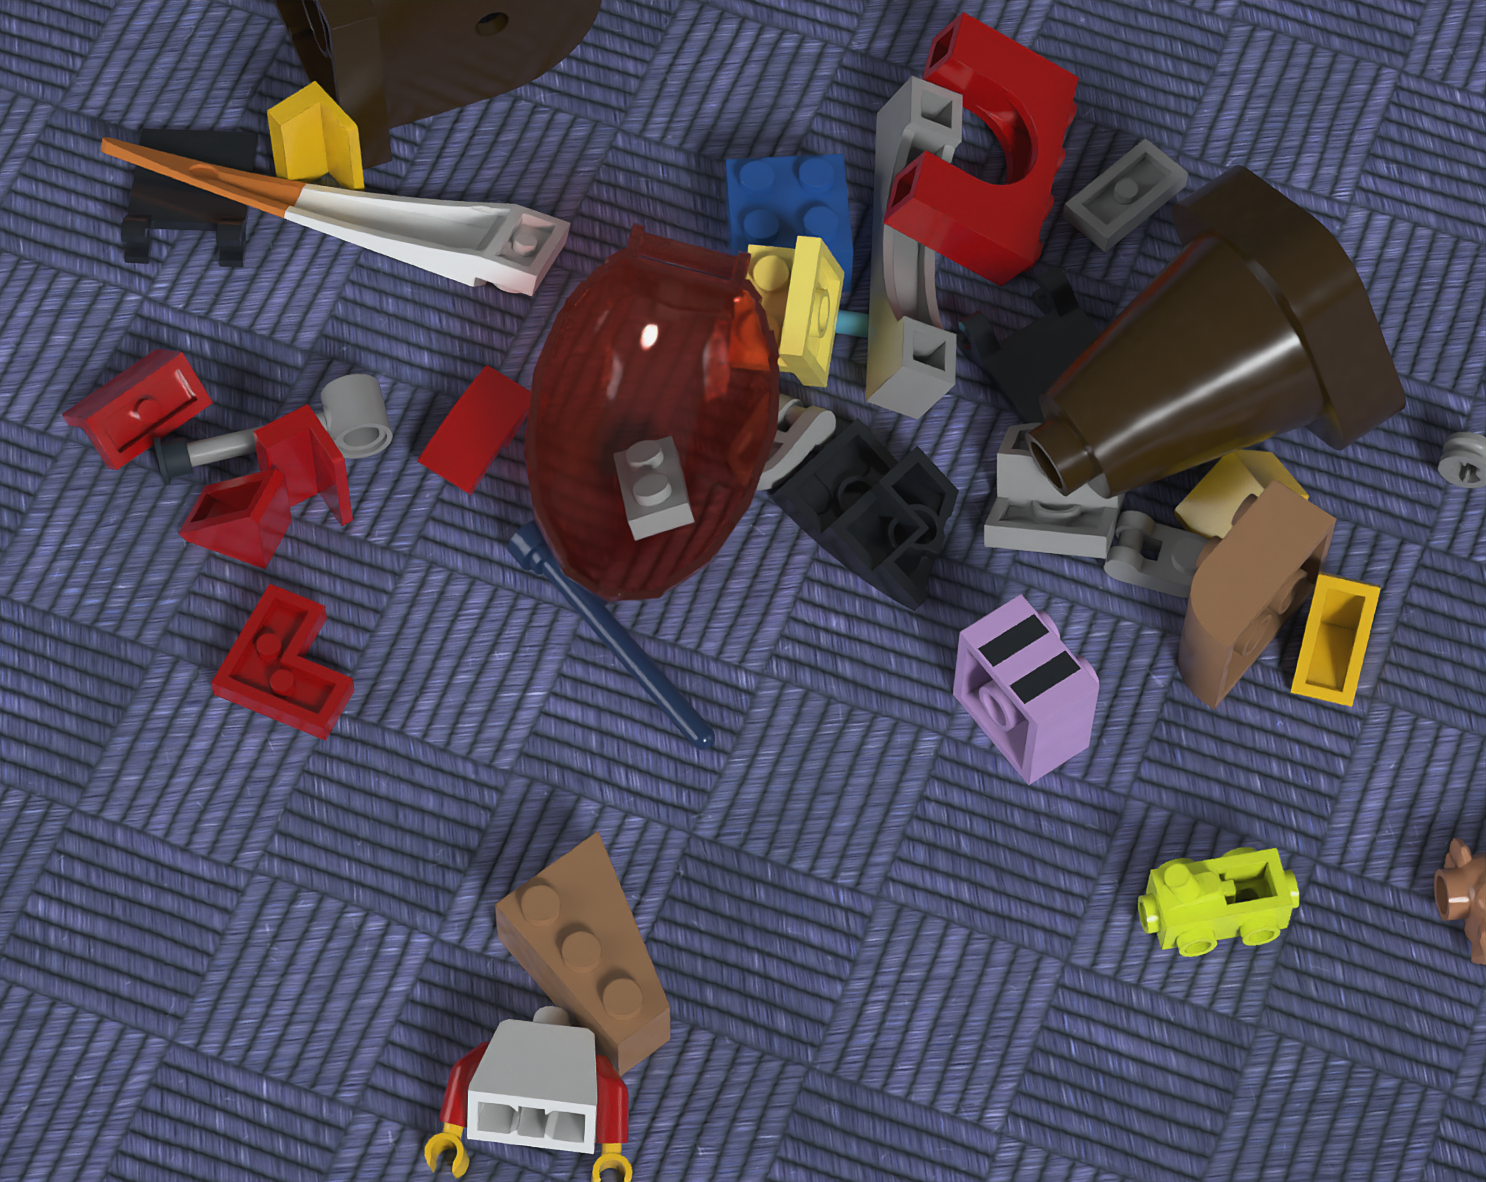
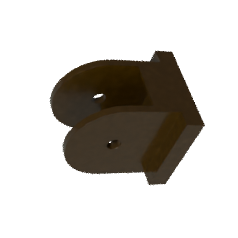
M602 0L273 1L308 83L311 84L316 81L357 125L362 168L365 170L392 161L389 129L510 92L551 70L564 60L587 35L595 22ZM501 12L495 19L489 22L478 23L488 14Z

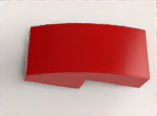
M486 365L444 419L417 462L472 496L501 448L505 447L507 449L539 397L489 365Z

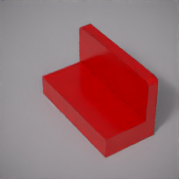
M156 349L65 411L62 416L68 426L84 429L108 469L118 470L154 445L153 438L160 437L161 440L207 408L213 401L183 352Z
M309 404L253 431L259 470L261 472L277 468L285 475L290 507L319 493L341 526L353 521L345 459Z

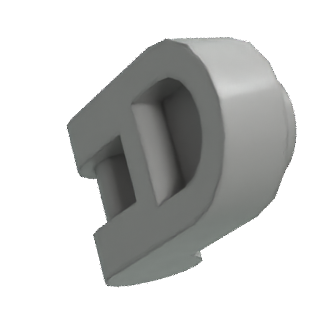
M785 394L777 395L742 436L732 451L731 463L742 484L749 489L758 491L772 489L781 485L816 444L823 445L831 439L836 427L835 415L832 411L814 405L806 409L799 399Z
M1131 510L1121 513L1115 530V534L1119 539L1118 544L1110 548L1104 564V571L1112 578L1181 598H1189L1191 584L1198 569L1195 566L1197 558L1209 539L1195 533L1155 523L1151 517L1139 511ZM1145 549L1159 553L1157 561L1144 558L1141 555V550Z

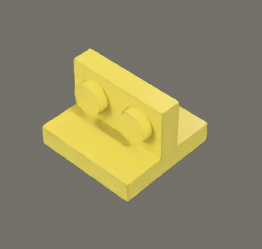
M797 236L795 249L748 245L730 361L735 367L794 373L805 386L827 388L845 272L822 238Z

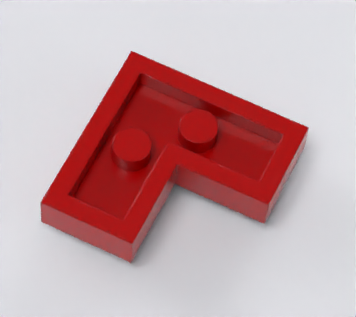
M269 584L211 682L213 694L326 741L355 691L353 678L305 659L307 652L327 620L326 606Z

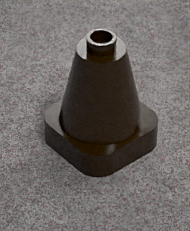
M1235 165L1173 205L1172 218L1183 249L1039 396V403L1045 422L1025 435V439L1037 465L1060 494L1068 496L1085 484H1088L1099 496L1104 499H1110L1305 426L1333 449L1343 450L1405 408L1406 399L1401 381L1363 282L1342 246L1331 232L1313 215L1246 167Z

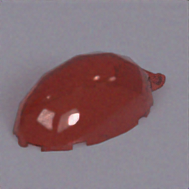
M637 223L632 224L626 248L607 257L604 264L598 266L585 282L582 281L566 299L563 308L558 312L534 368L524 445L534 519L553 561L564 575L604 606L658 599L710 564L752 503L778 425L780 391L778 390L780 374L778 365L779 351L774 330H770L766 311L761 305L763 298L752 282L746 279L751 253L739 250L736 256L644 232L645 225ZM638 255H639V256H643V257H647V258H651V259H655V260H658V261H662V262H666V263L678 265V266H681V267H677V266H673V265L661 263V262H658V261H654V260H650V259L638 257ZM685 268H689V269H693V270L705 272V273H708V274H712V275H716V276L728 278V279H731V280H727V279H723V278L711 276V275H708V274H704V273H700V272L688 270V269H685ZM672 435L679 455L695 522L635 541L628 523L613 454L627 450L640 441H655Z

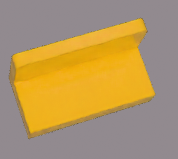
M316 81L267 110L276 178L311 184L329 172L344 189L365 192L358 127Z

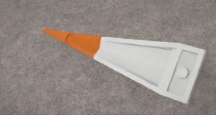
M102 137L100 151L105 154L472 287L485 285L489 281L503 291L533 296L564 247L571 224L570 222L518 204L414 198L308 184L209 164L118 139Z

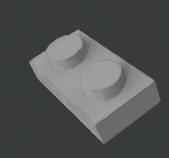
M1145 138L1066 202L1063 218L1104 252H1107L1186 187L1188 172Z
M672 435L655 441H640L627 450L613 454L628 523L635 541L695 522L679 455Z

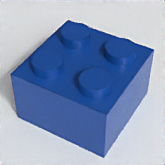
M844 154L725 159V208L732 293L741 294L749 244L795 249L797 236L822 238L845 272L842 292H851L853 243Z

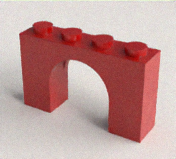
M962 12L933 38L922 80L963 95L962 107L976 114L990 127L1000 142L1005 155L1007 166L1005 185H996L984 182L926 150L895 176L883 223L1000 287L1020 272L1026 273L1031 270L1039 259L1043 247L1042 241L1039 240L1043 221L1050 213L1054 203V195L1050 193L1054 176L1060 169L1066 155V150L1062 147L1065 131L1071 124L1077 111V103L1073 99L1079 77L967 13Z

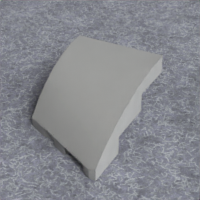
M1042 423L1009 426L997 452V498L984 525V547L1106 559L1120 517L1125 493L1110 499H1104L1093 491L1088 484H1085L1070 495L1063 496L1045 477L1026 443L1025 435Z

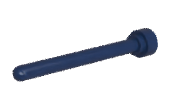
M545 518L534 519L521 527L513 535L507 547L508 552L524 570H533L538 575L543 573L696 749L707 750L712 747L715 742V733L564 560V549L560 546L562 538Z

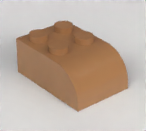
M1276 479L1272 480L1259 497L1251 493L1244 499L1233 516L1231 522L1233 525L1232 529L1223 539L1217 535L1212 537L1201 551L1195 564L1198 569L1191 584L1178 648V667L1190 691L1214 710L1314 591L1318 573L1324 570L1336 518Z

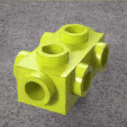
M1241 847L1233 849L1222 855V857L1197 862L1189 858L1170 860L1159 868L1150 870L1146 895L1138 897V911L1144 933H1157L1161 950L1178 947L1180 955L1185 957L1206 954L1217 946V940L1241 936L1242 942L1249 946L1271 942L1280 935V929L1288 927L1292 909L1299 907V890L1295 875L1291 869L1283 870L1277 848L1257 851L1252 847ZM1242 899H1249V900H1251V901H1245V902L1236 903L1237 901L1242 900Z

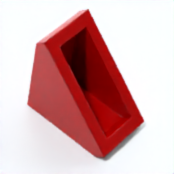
M277 468L204 486L178 534L187 542L266 570L292 522L285 475Z

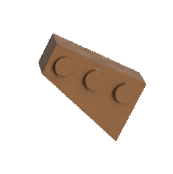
M599 831L495 904L497 934L500 942L553 1003L568 1012L574 1027L588 1028L595 1034V1051L609 1058L620 1077L670 1040V1005Z

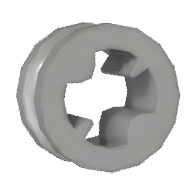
M1457 432L1449 435L1445 439L1443 446L1444 454L1441 456L1438 465L1440 475L1446 481L1463 488L1485 487L1486 437L1472 432Z

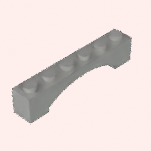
M911 76L877 113L866 402L919 419L955 385L957 335L945 331L940 319L935 289V251L884 224L883 219L895 176L924 151L927 150L951 164L955 148L962 142L963 95Z

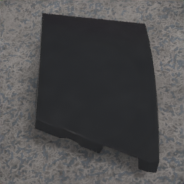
M857 418L778 489L771 498L800 528L846 568L894 601L915 611L926 601L928 592L925 591L933 563L940 555L945 539L944 527L947 519L952 516L959 490L918 446L898 462L860 419Z

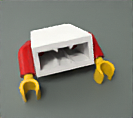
M555 1006L540 1008L535 1013L533 1022L513 1019L500 1022L491 1041L481 1042L459 1059L451 1068L438 1119L445 1122L443 1131L429 1139L425 1146L424 1156L433 1173L437 1166L439 1154L446 1149L457 1150V1155L453 1161L452 1173L455 1178H460L465 1174L469 1167V1156L460 1140L463 1128L467 1127V1139L594 1154L595 1143H602V1156L597 1159L593 1166L591 1182H601L599 1174L608 1168L618 1170L622 1174L624 1182H631L633 1173L631 1164L627 1158L622 1156V1143H628L629 1139L628 1088L609 1058L595 1053V1034L588 1028L572 1027L571 1016L562 1008Z

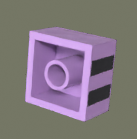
M1020 594L960 632L953 695L1028 785L1089 747L1100 686L1099 680L1091 664L1080 655L1074 656L1060 640L1059 631L1046 612L1043 610L1035 611L1023 595Z

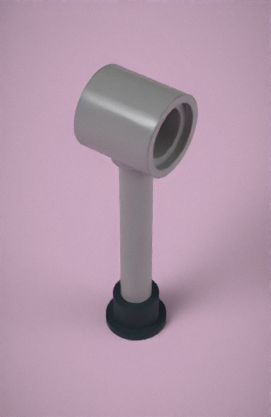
M350 374L331 381L323 388L320 397L324 411L315 413V415L344 458L359 459L369 457L381 452L391 443L393 434L380 383L376 378L366 374ZM263 426L186 443L185 437L162 443L160 437L153 438L164 485H171L170 478L193 473L192 467L255 453L256 446L253 431Z

